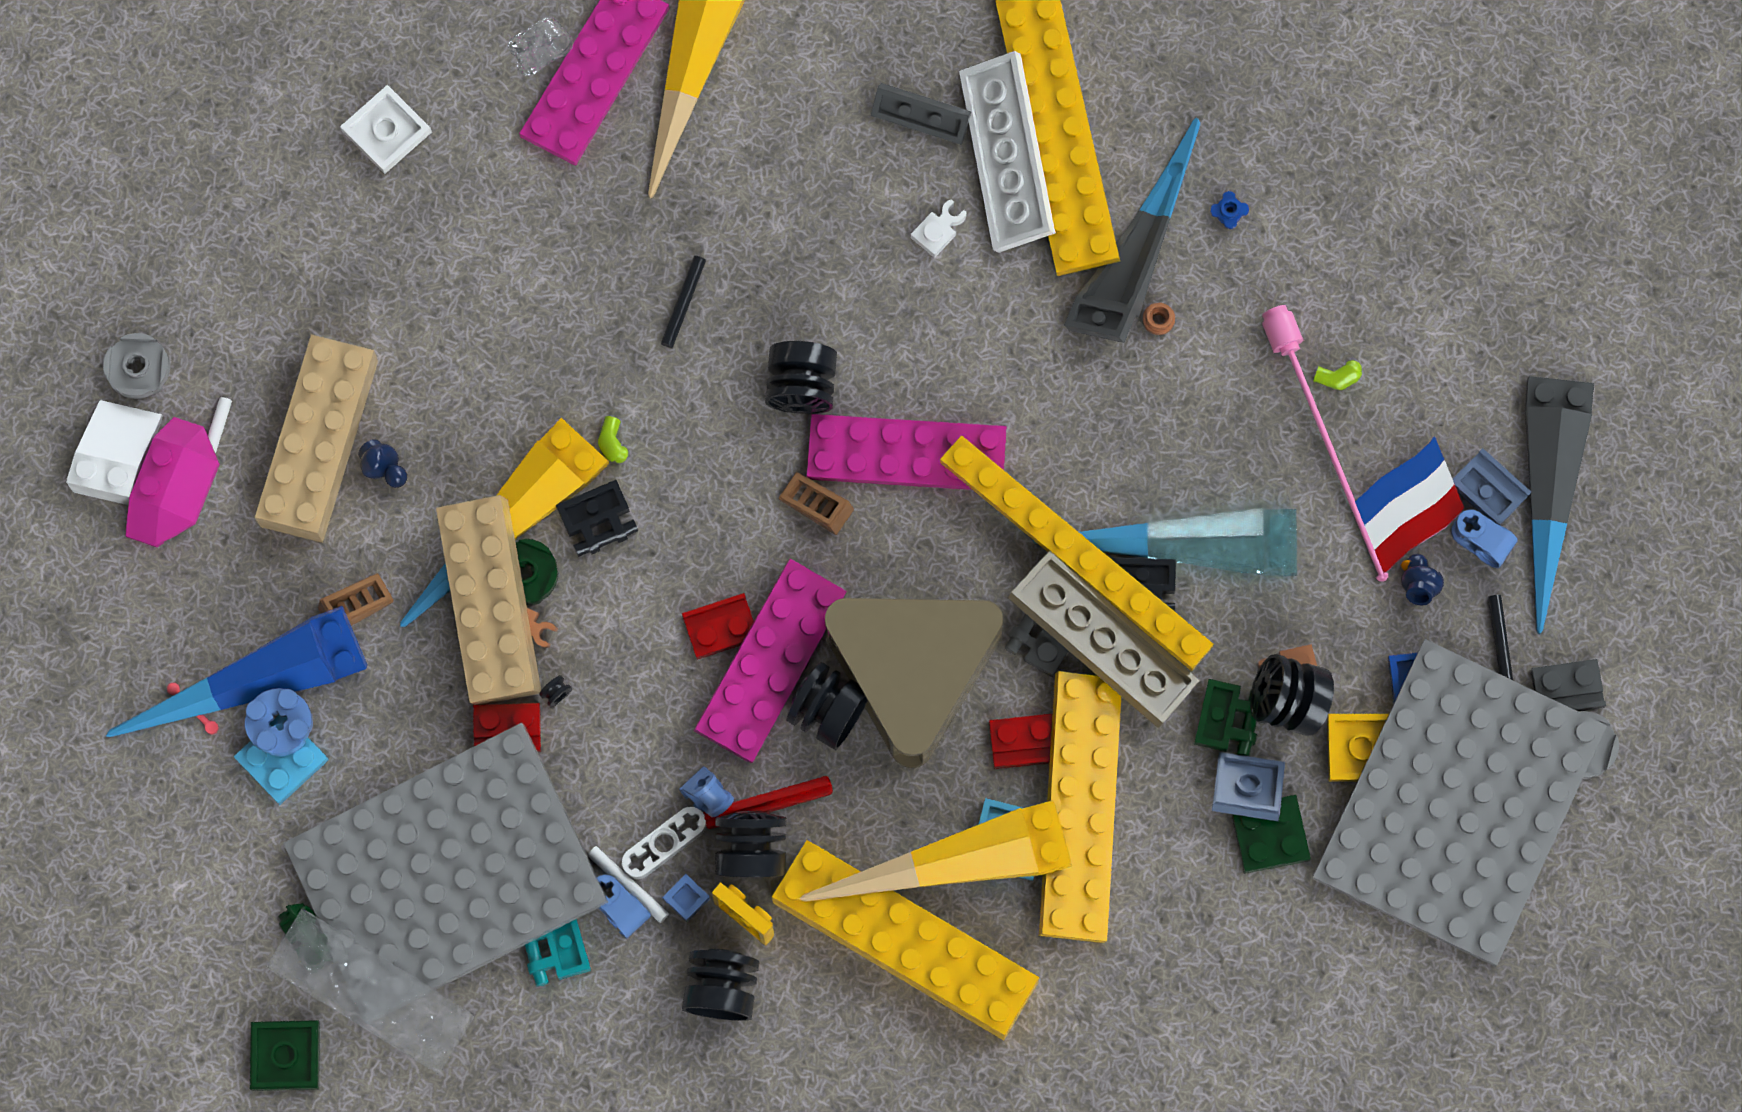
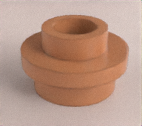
M1154 303L1145 309L1143 325L1150 333L1163 335L1168 333L1174 326L1175 314L1168 305ZM1161 315L1165 321L1162 324H1156L1153 321V317Z

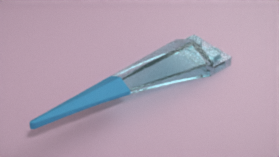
M1263 508L1079 532L1098 549L1106 553L1154 559H1176V562L1262 576H1297L1296 509L1263 510Z

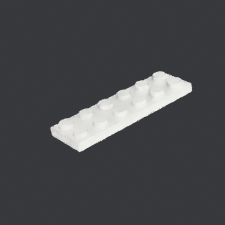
M1013 51L959 71L966 110L972 112L969 126L993 250L1000 253L1055 234L1021 54Z

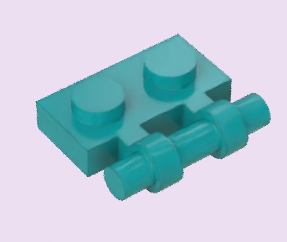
M577 919L524 945L529 959L527 964L529 975H533L536 987L549 983L546 971L552 968L556 969L559 980L591 971ZM547 939L552 956L542 958L538 942Z

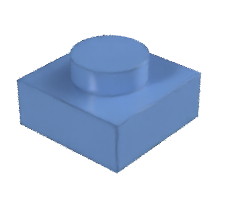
M687 874L662 897L686 922L710 900V896Z

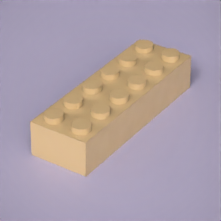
M311 334L256 511L255 519L260 527L323 543L378 364L374 350Z
M497 495L437 507L436 512L469 702L474 705H484L539 694L541 685L508 499Z

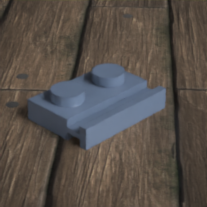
M1483 448L1453 478L1458 493L1482 515L1500 526L1531 494V491Z

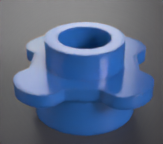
M1227 191L1223 194L1222 200L1218 204L1211 206L1210 212L1226 228L1233 229L1237 226V222H1239L1242 216L1248 215L1249 206L1237 200L1235 193ZM1227 208H1232L1233 211L1229 213L1227 212Z

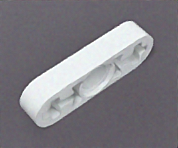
M686 807L626 851L622 858L624 872L632 879H643L704 833L706 820L704 819L703 812L695 807ZM689 815L690 818L697 816L699 818L696 822L698 828L694 831L690 827L684 830L681 834L686 839L680 842L678 835L670 827L675 824L677 830L685 825V816ZM663 834L671 836L674 840L673 848L668 852L658 851L655 848V840L658 836ZM646 845H649L653 855L659 858L655 862L652 861L651 856L644 860V869L642 871H639L637 868L629 869L632 865L631 857L636 856L640 859L647 854V851L643 848Z

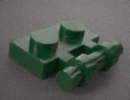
M1208 679L1194 745L1227 752L1229 740L1239 742L1236 754L1250 756L1251 747L1256 744L1257 734L1255 733L1257 721L1252 717L1250 710L1251 690L1248 701L1238 699L1241 686ZM1236 711L1245 714L1242 729L1232 727Z

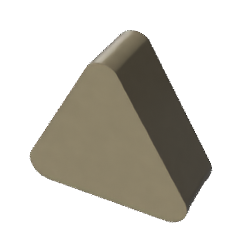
M842 598L836 600L828 607L825 614L827 642L849 681L852 679L860 686L868 700L865 709L897 763L907 768H917L928 762L1001 640L1003 615L995 603L985 600Z

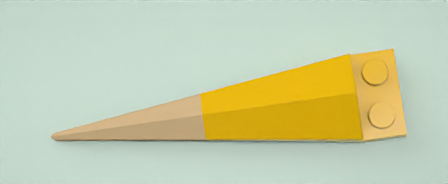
M679 0L648 191L650 199L655 195L687 121L745 0Z
M1054 800L1023 809H1016L804 894L800 899L807 902L908 888L1038 876L1072 867L1056 806Z

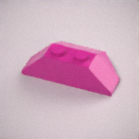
M173 417L154 436L129 496L125 534L127 538L157 548L164 544V541L177 536L196 524L220 465L206 429L203 426Z

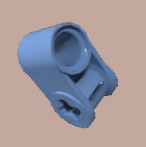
M1476 510L1463 511L1451 528V535L1458 544L1493 568L1501 567L1518 540L1511 531L1496 524ZM1467 523L1473 525L1470 533L1464 530Z
M704 766L679 788V791L686 799L690 798L693 801L695 808L702 810L711 817L719 816L725 812L734 801L732 794L723 789V785L713 772H710Z
M600 875L597 879L601 887L604 886L608 889L612 886L613 896L611 898L606 896L608 903L599 907V909L607 916V919L615 928L618 927L619 933L627 939L651 917V914L617 879L610 875Z

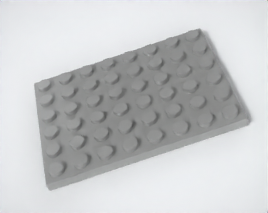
M1424 639L1312 879L1496 967L1607 725Z
M523 723L283 843L323 932L329 938L327 939L329 945L331 946L332 944L334 946V956L367 1024L608 903L606 895Z

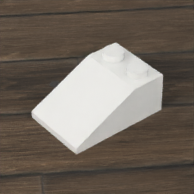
M100 400L75 451L66 481L70 489L74 493L128 505L129 496L152 440L159 431L163 415Z

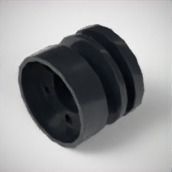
M808 341L774 343L770 346L768 371L775 376L767 379L766 385L769 390L766 392L765 404L779 411L797 414H820L833 409V397L831 395L834 393V384L829 379L833 378L836 374L837 351L829 346Z
M1270 655L1262 663L1252 685L1250 695L1252 717L1260 723H1269L1274 727L1283 726L1288 731L1305 736L1314 735L1324 724L1332 705L1334 695L1332 673L1326 668L1309 663L1300 664L1297 660L1287 659L1282 655Z
M820 662L806 676L797 689L786 721L795 726L805 715L800 728L805 733L818 722L820 726L816 739L836 751L848 737L868 700L858 683L852 679L841 690L838 689L841 673L837 670L826 680L830 667Z
M736 811L729 815L716 817V826L731 827V832L716 834L717 840L731 843V849L720 850L715 853V875L727 877H775L786 874V852L771 849V843L786 839L785 833L771 832L773 827L786 826V817L776 816L765 811Z
M725 949L690 951L689 962L701 967L688 968L687 976L701 981V985L685 987L682 1011L715 1019L731 1021L752 1020L755 997L750 993L742 991L741 987L757 984V977L747 973L759 971V960Z

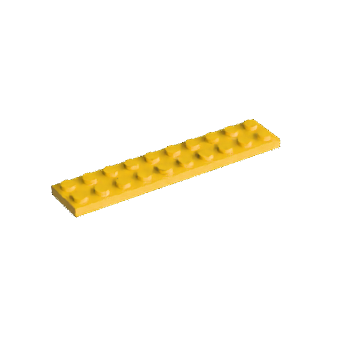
M995 0L1007 53L1016 51L1021 54L1055 229V234L1049 235L1048 238L1057 276L1120 262L1061 0Z

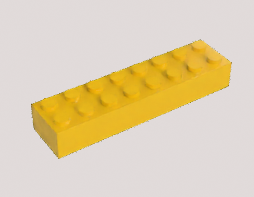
M806 840L772 896L773 904L1004 1041L1036 988L1039 977L893 890L807 902L802 901L800 898L804 894L861 872Z

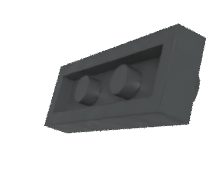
M880 83L877 88L871 116L962 145L972 112Z

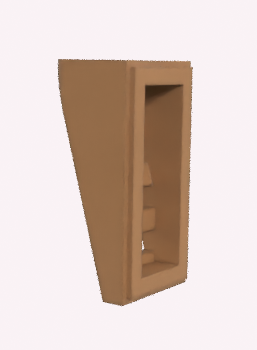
M798 472L794 474L778 498L835 535L839 533L854 511L848 500ZM801 486H806L807 488L799 500H794L793 498ZM813 492H816L817 495L810 506H805ZM827 499L828 503L820 514L816 511L820 505Z
M376 573L320 599L318 609L320 613L332 610L334 606H343L352 626L393 603L394 599L380 575ZM370 586H373L379 597L376 601L373 600L367 590ZM359 592L367 604L363 607L356 597V594ZM349 599L354 611L349 612L343 601Z

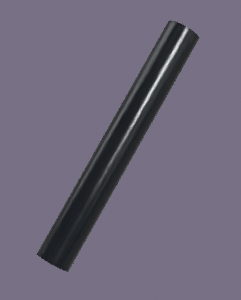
M694 256L661 341L663 346L673 348L706 263V259L703 257Z
M1492 595L1488 597L1498 670L1500 675L1513 680L1501 595Z

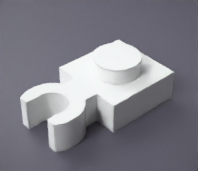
M948 200L943 205L940 217L931 212L911 233V239L934 258L956 236V231L951 227L960 225L966 219L967 212L965 210L958 216H951L949 214V210L954 206L953 200Z

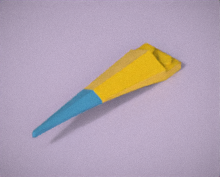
M562 418L539 441L537 440L497 493V495L508 499L515 540L555 511L557 504L571 499L586 488L609 464V461ZM446 564L442 566L403 618L400 627H406L450 591Z

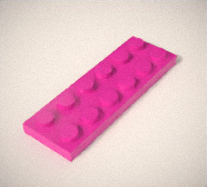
M599 0L520 131V137L576 166L669 11V4L662 0Z
M811 414L807 478L822 481L972 490L940 463V459L962 435L1004 470L1007 426Z
M790 558L693 731L741 759L753 763L827 629L825 614L828 607L836 600L844 598L847 591Z

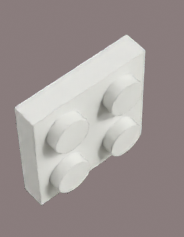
M388 85L340 126L342 132L384 174L432 133L431 128Z

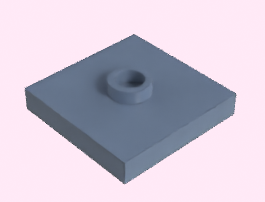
M1219 752L1212 811L1278 821L1285 762Z

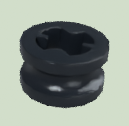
M561 675L552 679L539 693L542 699H548L547 705L550 708L556 706L572 691V687L569 684L565 685L563 683L564 678Z

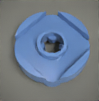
M278 688L267 690L258 695L246 708L245 730L250 741L259 750L270 755L286 756L298 751L306 743L305 740L313 727V717L310 708L305 700L291 689ZM275 715L287 716L288 721L283 723L284 729L278 730L276 726L270 727V722L274 720Z

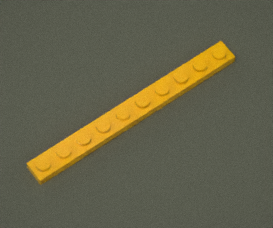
M962 435L940 459V463L1043 549L1047 552L1051 551L1189 670L1193 671L1213 648L1214 644Z

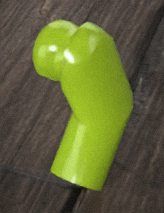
M1355 360L1346 362V365L1336 371L1318 366L1313 381L1336 390H1344L1358 382L1362 376V366Z
M605 416L598 438V446L607 460L623 463L628 457V449L621 446V443L616 438L621 421L615 417Z

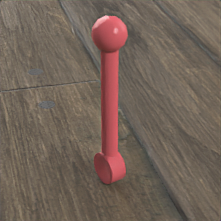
M170 683L167 686V692L170 695H176L180 692V687L177 683ZM203 714L196 716L205 725V730L208 734L217 733L219 727L216 722L209 721Z

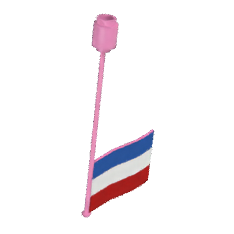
M1286 305L1269 309L1262 314L1264 319L1262 325L1274 353L1281 352L1282 356L1289 355L1378 573L1376 579L1380 582L1386 581L1388 578V573L1386 572L1416 546L1445 529L1464 509L1436 438L1434 436L1429 444L1416 456L1381 477L1355 501L1295 355V352L1300 349L1299 344L1303 342V337L1292 311H1288Z

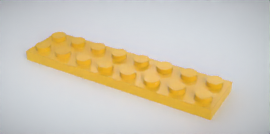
M1063 671L1055 673L1047 802L1054 800L1072 867L1042 875L1039 936L1105 943L1107 942L1121 696L1100 677Z

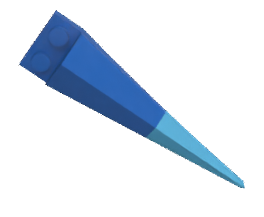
M343 606L309 618L216 673L110 729L106 736H117L247 704L261 693L271 689H291L296 692L333 683L340 678L367 669L368 664Z

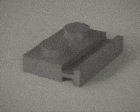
M1597 659L1536 667L1530 670L1534 691L1576 711L1599 709L1606 706Z

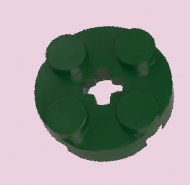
M533 539L518 540L519 542H515L520 568L524 569L526 564L531 565V572L534 573L531 578L527 577L525 580H522L526 605H537L552 593L557 584L559 574L557 562L549 548L543 543Z

